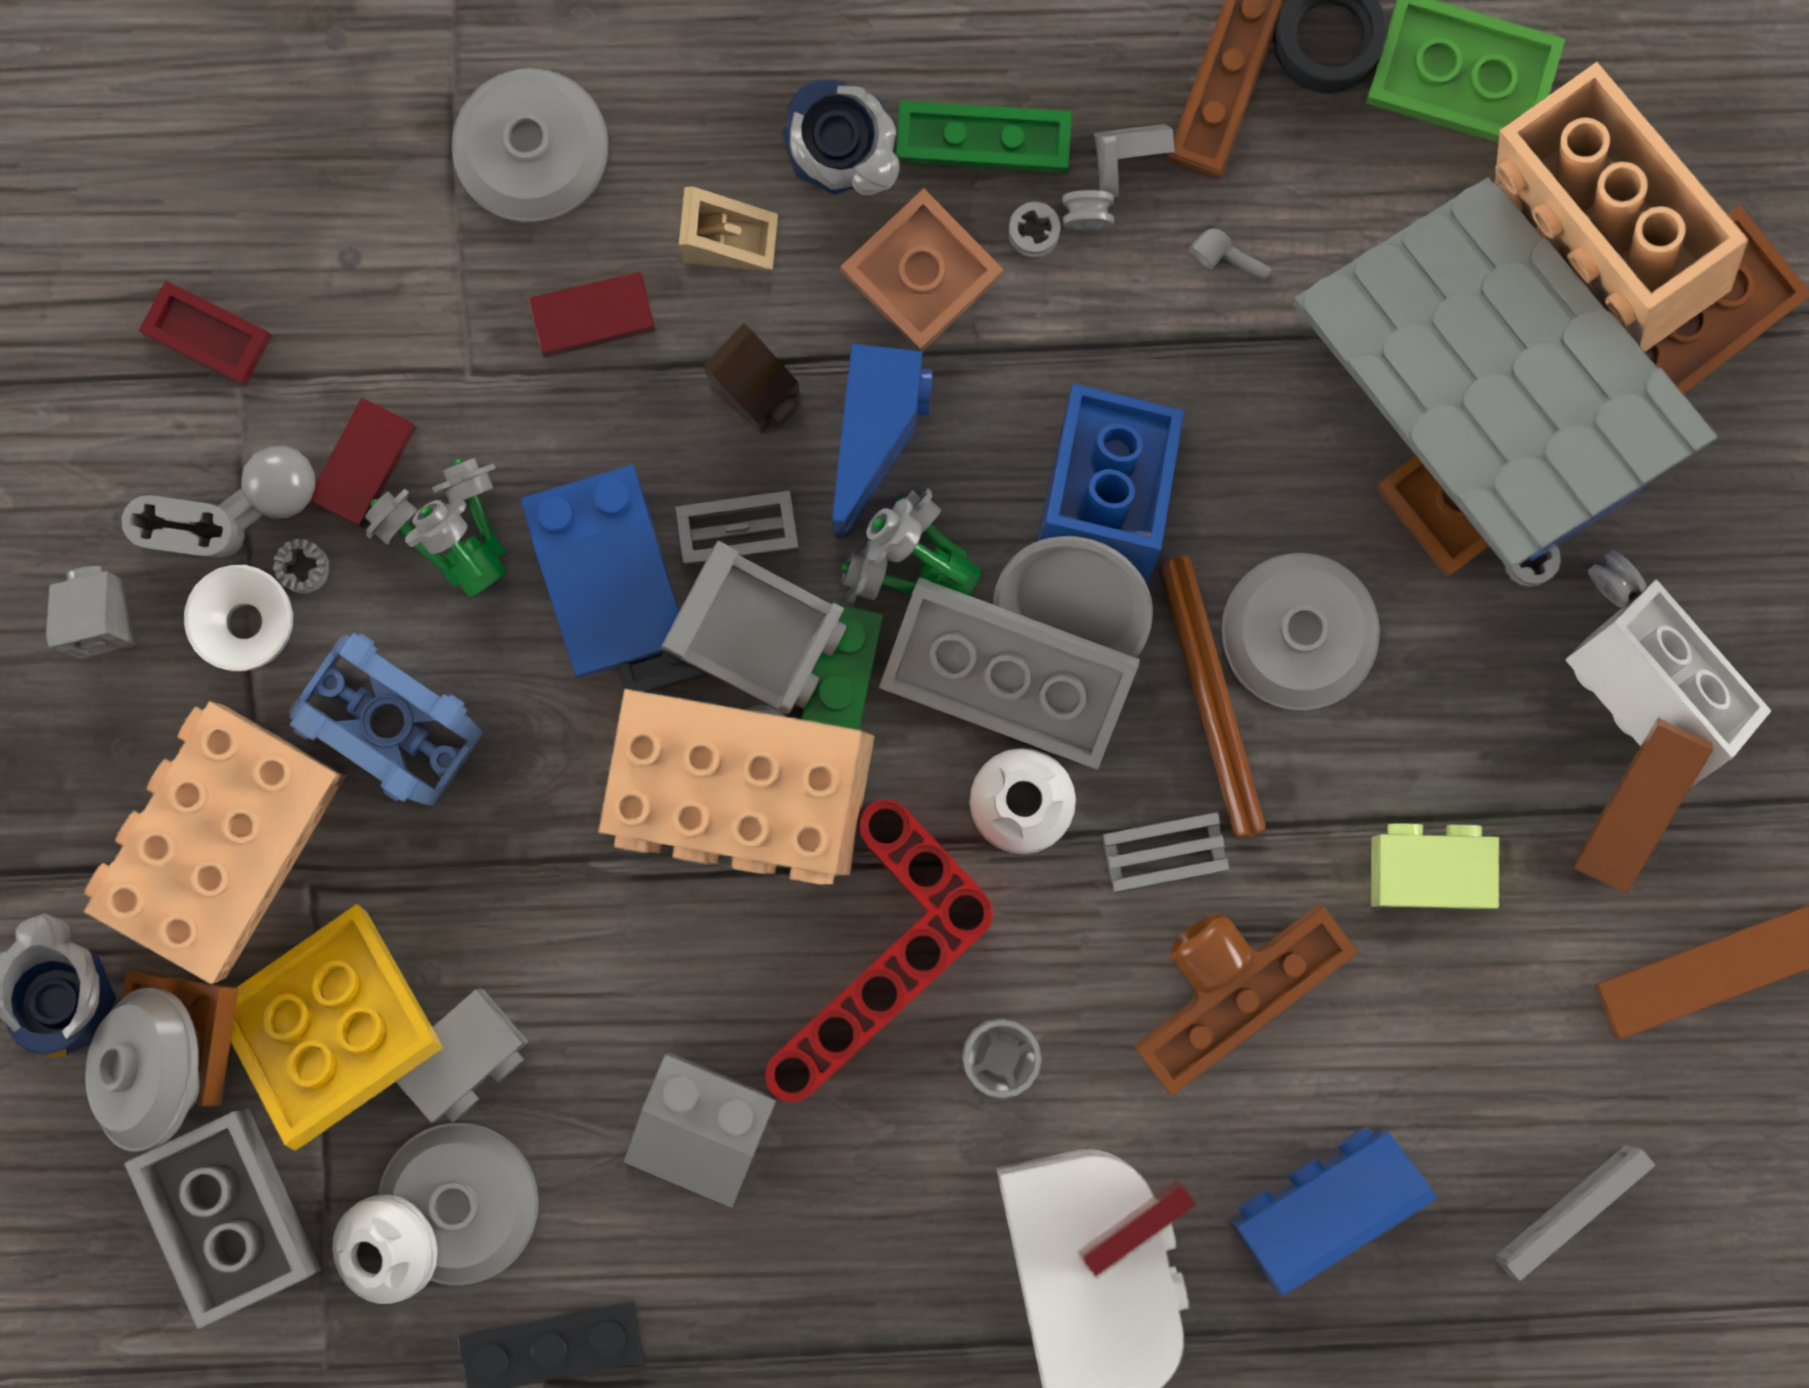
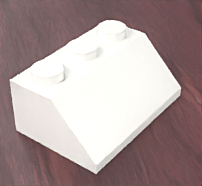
M1657 579L1589 635L1566 659L1567 663L1574 669L1578 681L1586 689L1594 692L1613 714L1618 727L1624 733L1632 736L1640 746L1658 717L1712 743L1713 751L1692 786L1731 760L1771 712L1770 708Z

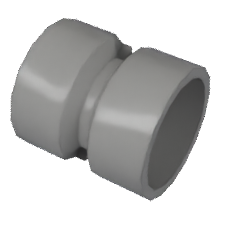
M1001 1018L984 1021L974 1028L965 1040L962 1052L964 1071L973 1085L985 1094L999 1098L1016 1096L1028 1089L1039 1074L1042 1059L1039 1044L1032 1033L1015 1021Z

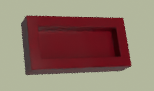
M641 271L528 298L541 353L544 358L656 331Z
M166 280L139 329V332L144 336L244 386L247 385L272 337L268 331Z
M361 397L315 484L310 502L363 529L367 522L365 515L372 508L371 501L379 499L416 426L412 422Z
M1176 1180L1080 1249L1078 1254L1096 1278L1195 1207L1196 1203L1184 1186Z

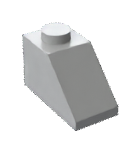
M88 566L71 570L66 573L67 581L50 585L46 629L49 648L83 659L137 646L122 578L108 571L102 572L101 566Z

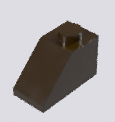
M744 323L703 366L710 389L760 434L770 424L776 429L780 428L793 415L800 404L794 399L800 393L798 381Z

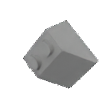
M673 1053L665 1054L642 1108L624 1163L733 1208L778 1098Z

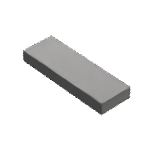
M1623 1146L1496 1255V1262L1508 1276L1521 1281L1656 1165L1643 1149Z

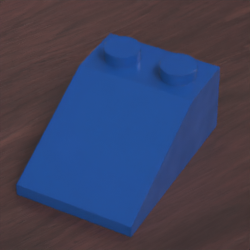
M851 344L832 516L834 537H847L914 434L917 415H929L933 370L922 369L923 351Z
M1072 384L1036 542L1060 536H1076L1098 541L1126 557L1139 571L1147 585L1162 548L1184 410Z
M628 465L520 498L534 549L576 678H583L622 664L632 663L665 652L660 647L674 623L679 609L644 490L634 465Z

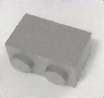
M476 989L432 1027L443 1049L396 1082L431 1123L441 1120L445 1115L453 1123L479 1101L478 1096L473 1091L486 1079L492 1076L499 1083L524 1061V1058L518 1051L528 1044L529 1041L484 989Z

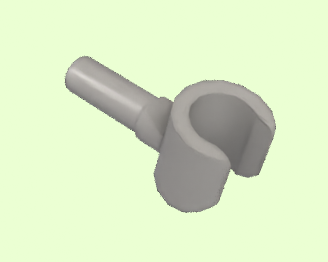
M1219 229L1206 230L1189 247L1191 256L1208 269H1213L1222 257L1229 263H1233L1263 280L1267 279L1272 269L1234 247L1231 239Z

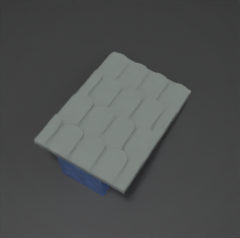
M1489 177L1465 189L1457 197L1428 215L1417 219L1404 230L1380 245L1369 249L1362 256L1335 273L1319 280L1312 287L1294 297L1292 304L1509 570L1527 558L1534 561L1618 508L1663 472L1718 437L1662 368H1657L1616 317L1604 309L1547 238L1540 236L1502 188L1493 183Z

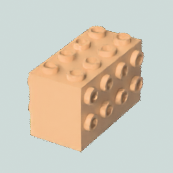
M1598 62L1500 130L1497 164L1495 166V184L1502 188L1540 236L1547 238L1604 309L1616 317L1644 352L1732 290L1748 239Z
M625 689L599 832L616 835L614 847L646 853H660L662 844L674 846L673 858L718 864L719 854L733 856L731 868L761 874H775L776 866L782 865L792 867L790 879L822 885H833L834 875H850L875 736L860 730Z
M209 701L203 710L195 707L184 722L178 738L185 743L175 760L171 762L164 759L153 774L147 790L154 795L145 810L141 813L133 811L123 824L115 841L123 846L116 859L109 866L102 863L89 881L84 894L92 899L84 912L210 984H214L228 977L347 775L229 707Z

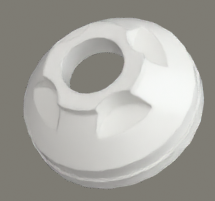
M229 565L205 575L195 585L188 597L184 610V627L193 649L205 661L217 668L228 671H249L273 661L283 651L293 628V611L288 595L273 576L259 568L248 565ZM244 605L256 607L262 616V625L259 632L248 639L237 638L230 629L232 613Z
M1017 748L995 755L982 766L972 784L969 804L976 828L988 842L998 849L1009 853L1029 854L1052 846L1063 836L1071 824L1075 812L1076 798L1073 783L1067 771L1057 760L1035 749ZM1017 782L1032 783L1041 793V806L1032 816L1020 817L1012 813L1007 806V792Z
M381 1194L359 1201L342 1216L333 1235L332 1251L334 1263L340 1277L356 1295L370 1302L391 1304L414 1296L429 1282L437 1264V1243L431 1224L414 1204L399 1196ZM361 1242H369L380 1251L383 1262L378 1274L369 1273L360 1266L357 1260V1249Z

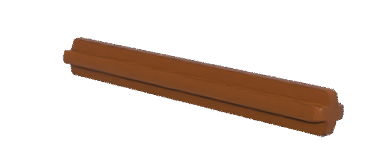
M1188 556L1172 558L1160 565V573L1233 833L1237 838L1254 836L1264 832L1266 824L1192 562Z

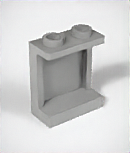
M717 541L660 648L784 714L790 713L794 704L804 708L819 680L818 676L811 673L821 652L829 656L833 654L847 625L838 621L844 608L818 598L738 555L739 551Z

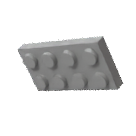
M919 577L879 688L1098 770L1138 669L1140 659Z

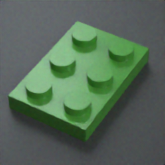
M1396 0L1387 27L1388 34L1383 52L1376 64L1365 103L1499 143L1501 129L1549 96L1566 39L1438 0Z

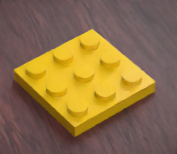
M358 904L236 987L238 988L231 1043L282 1141L294 1151L443 1049L440 1040L370 916Z

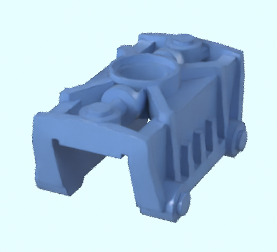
M353 632L351 637L349 635H341L332 648L331 653L328 654L303 690L302 695L297 698L289 710L290 718L292 719L290 725L294 727L293 732L305 740L308 738L315 740L317 737L381 780L380 786L385 789L383 793L393 800L398 801L400 799L405 802L408 798L425 805H435L482 737V730L465 715L468 710L463 707L464 702L452 694L448 697L443 693L439 697L375 653L377 648L373 646L374 641L362 633L358 636ZM341 656L369 674L374 694L364 687H361L356 692L347 686L346 676L336 665ZM314 694L329 698L340 696L349 703L346 711L358 719L334 721L309 704V701ZM386 705L398 707L404 716V726L401 732L392 738L380 737L373 728L375 713ZM440 722L466 739L467 742L461 750L451 746L441 745L437 747L428 741L430 732L419 724ZM402 749L412 756H416L420 751L430 758L432 769L441 778L435 788L407 770Z

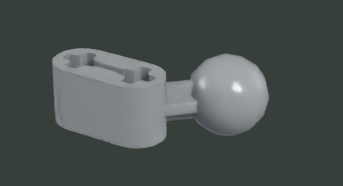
M285 445L268 446L253 454L243 469L241 478L242 488L220 505L216 506L209 503L153 495L140 496L133 499L125 507L121 517L122 529L126 538L133 544L143 548L211 559H226L238 552L245 539V529L260 517L266 516L272 519H282L301 512L310 502L314 493V471L309 460L298 450ZM158 516L169 522L203 528L204 526L216 524L223 528L221 538L214 537L209 539L203 537L202 534L164 527L163 530H151L146 528L147 518Z

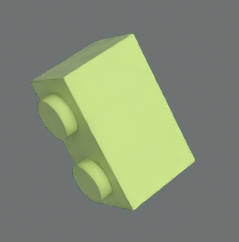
M1388 824V834L1371 837V907L1499 908V837H1482V826L1446 825V836L1423 835V824Z

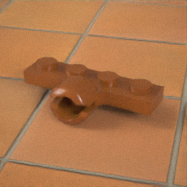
M1317 904L1264 946L1256 949L1249 946L1233 922L1226 916L1213 914L1205 917L1185 930L1171 947L1170 956L1193 987L1194 996L1186 1006L1133 1045V1047L1167 1093L1173 1096L1357 955L1358 952L1327 909L1320 904Z

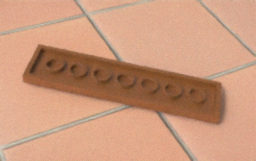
M1740 205L1727 214L1748 239L1732 290L1645 351V354L1657 368H1662L1682 394L1689 391L1809 297V289ZM1416 455L1375 487L1446 578L1489 546Z

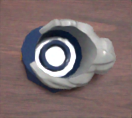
M834 79L814 80L797 91L789 104L787 125L782 132L796 176L833 195L855 189L860 195L871 196L890 189L899 175L900 164L898 157L893 153L896 142V128L893 120L885 112L881 100L866 93L864 88L849 86L844 82Z
M41 914L20 923L16 928V942L8 950L0 954V1018L6 1023L8 1032L17 1045H20L27 1051L44 1054L46 1058L67 1057L69 1053L91 1044L98 1026L109 1014L116 996L100 957L91 954L87 949L72 942L71 928L63 920L48 914Z

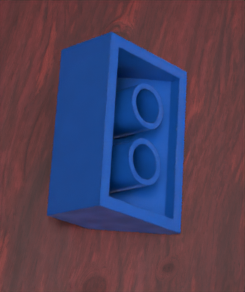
M1368 1127L1362 1128L1338 1144L1342 1152L1323 1165L1318 1158L1305 1163L1288 1175L1292 1184L1274 1196H1271L1268 1190H1264L1249 1198L1238 1207L1242 1216L1232 1221L1231 1224L1267 1282L1283 1296L1438 1199L1432 1188L1389 1132L1379 1129L1372 1134Z

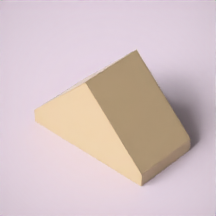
M693 186L685 187L679 247L684 264L756 271L773 270L778 214Z

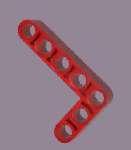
M888 799L878 800L865 809L859 824L861 838L874 855L928 913L772 1057L767 1064L765 1072L766 1084L771 1093L782 1101L797 1102L810 1096L982 936L991 925L993 909L987 895L915 817L897 801ZM890 811L900 817L903 823V831L896 841L887 844L880 843L873 839L869 833L870 820L879 812ZM920 854L934 855L942 864V878L933 886H919L909 876V864L913 858ZM964 896L978 901L983 912L980 924L973 930L968 931L955 927L949 918V909L952 902ZM920 936L929 937L934 940L940 951L937 964L926 971L915 970L911 967L905 955L909 942ZM877 976L886 977L891 980L897 990L896 1001L892 1007L883 1011L869 1008L864 1002L862 995L866 982ZM840 1017L850 1023L854 1036L849 1047L844 1050L833 1051L822 1044L819 1031L823 1022L828 1018ZM786 1058H798L807 1065L810 1078L808 1084L803 1089L789 1091L780 1086L777 1081V1067Z

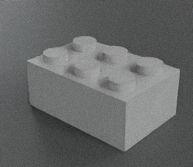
M249 1108L234 1111L124 1163L197 1329L322 1270Z

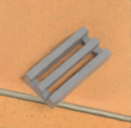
M790 490L675 507L682 559L685 567L705 564L713 549L708 548L694 551L693 542L784 529L785 538L729 546L739 551L738 555L743 558L799 550ZM781 507V517L690 529L689 520Z
M1218 812L1103 834L1102 840L1113 892L1230 870L1228 859L1225 856V845L1219 827ZM1207 827L1209 838L1118 855L1116 844ZM1206 850H1211L1213 861L1127 878L1122 876L1121 867Z

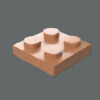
M924 188L840 266L841 273L917 351L926 349L1002 277L1004 272L1003 268Z

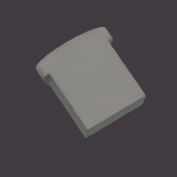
M1166 124L1094 133L1100 191L1109 192L1114 197H1118V159L1175 152L1173 128Z

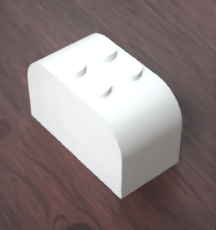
M1094 1149L1076 1150L996 1167L1042 1388H1161L1164 1386L1178 1367L1183 1351V1329L1179 1310L1189 1309L1181 1272L1177 1273L1175 1266L1169 1268L1166 1250L1176 1248L1172 1224L1168 1225L1096 1278L1078 1254L1080 1249L1153 1197L1144 1179L1120 1158L1108 1152Z

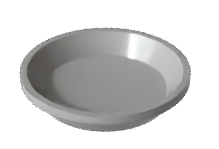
M518 69L500 74L488 80L467 99L454 125L452 157L457 175L464 188L476 203L485 210L512 222L543 223L572 212L594 192L607 164L608 134L602 114L596 103L577 83L563 75L548 70Z
M1052 537L1025 547L1004 567L995 587L993 605L1135 658L1141 653L1147 642L1153 620L1151 595L1143 577L1135 566L1115 549L1098 541L1083 537Z
M1308 553L1277 556L1266 560L1249 571L1230 594L1224 608L1221 623V641L1224 655L1239 683L1261 701L1274 707L1292 711L1324 708L1340 701L1353 692L1372 668L1380 639L1377 610L1372 597L1362 582L1351 571L1336 561Z
M141 988L129 993L102 1020L89 1047L85 1069V1084L89 1105L107 1137L119 1148L127 1151L147 1152L166 1143L182 1124L192 1102L198 1074L197 1038L188 1011L175 995L157 988Z
M466 1122L434 1126L408 1140L391 1158L383 1173L378 1190V1195L389 1194L399 1196L411 1202L425 1215L435 1234L438 1250L437 1264L429 1281L446 1285H467L481 1282L495 1276L511 1265L530 1241L539 1211V1194L536 1179L523 1153L513 1142L499 1132L482 1125Z

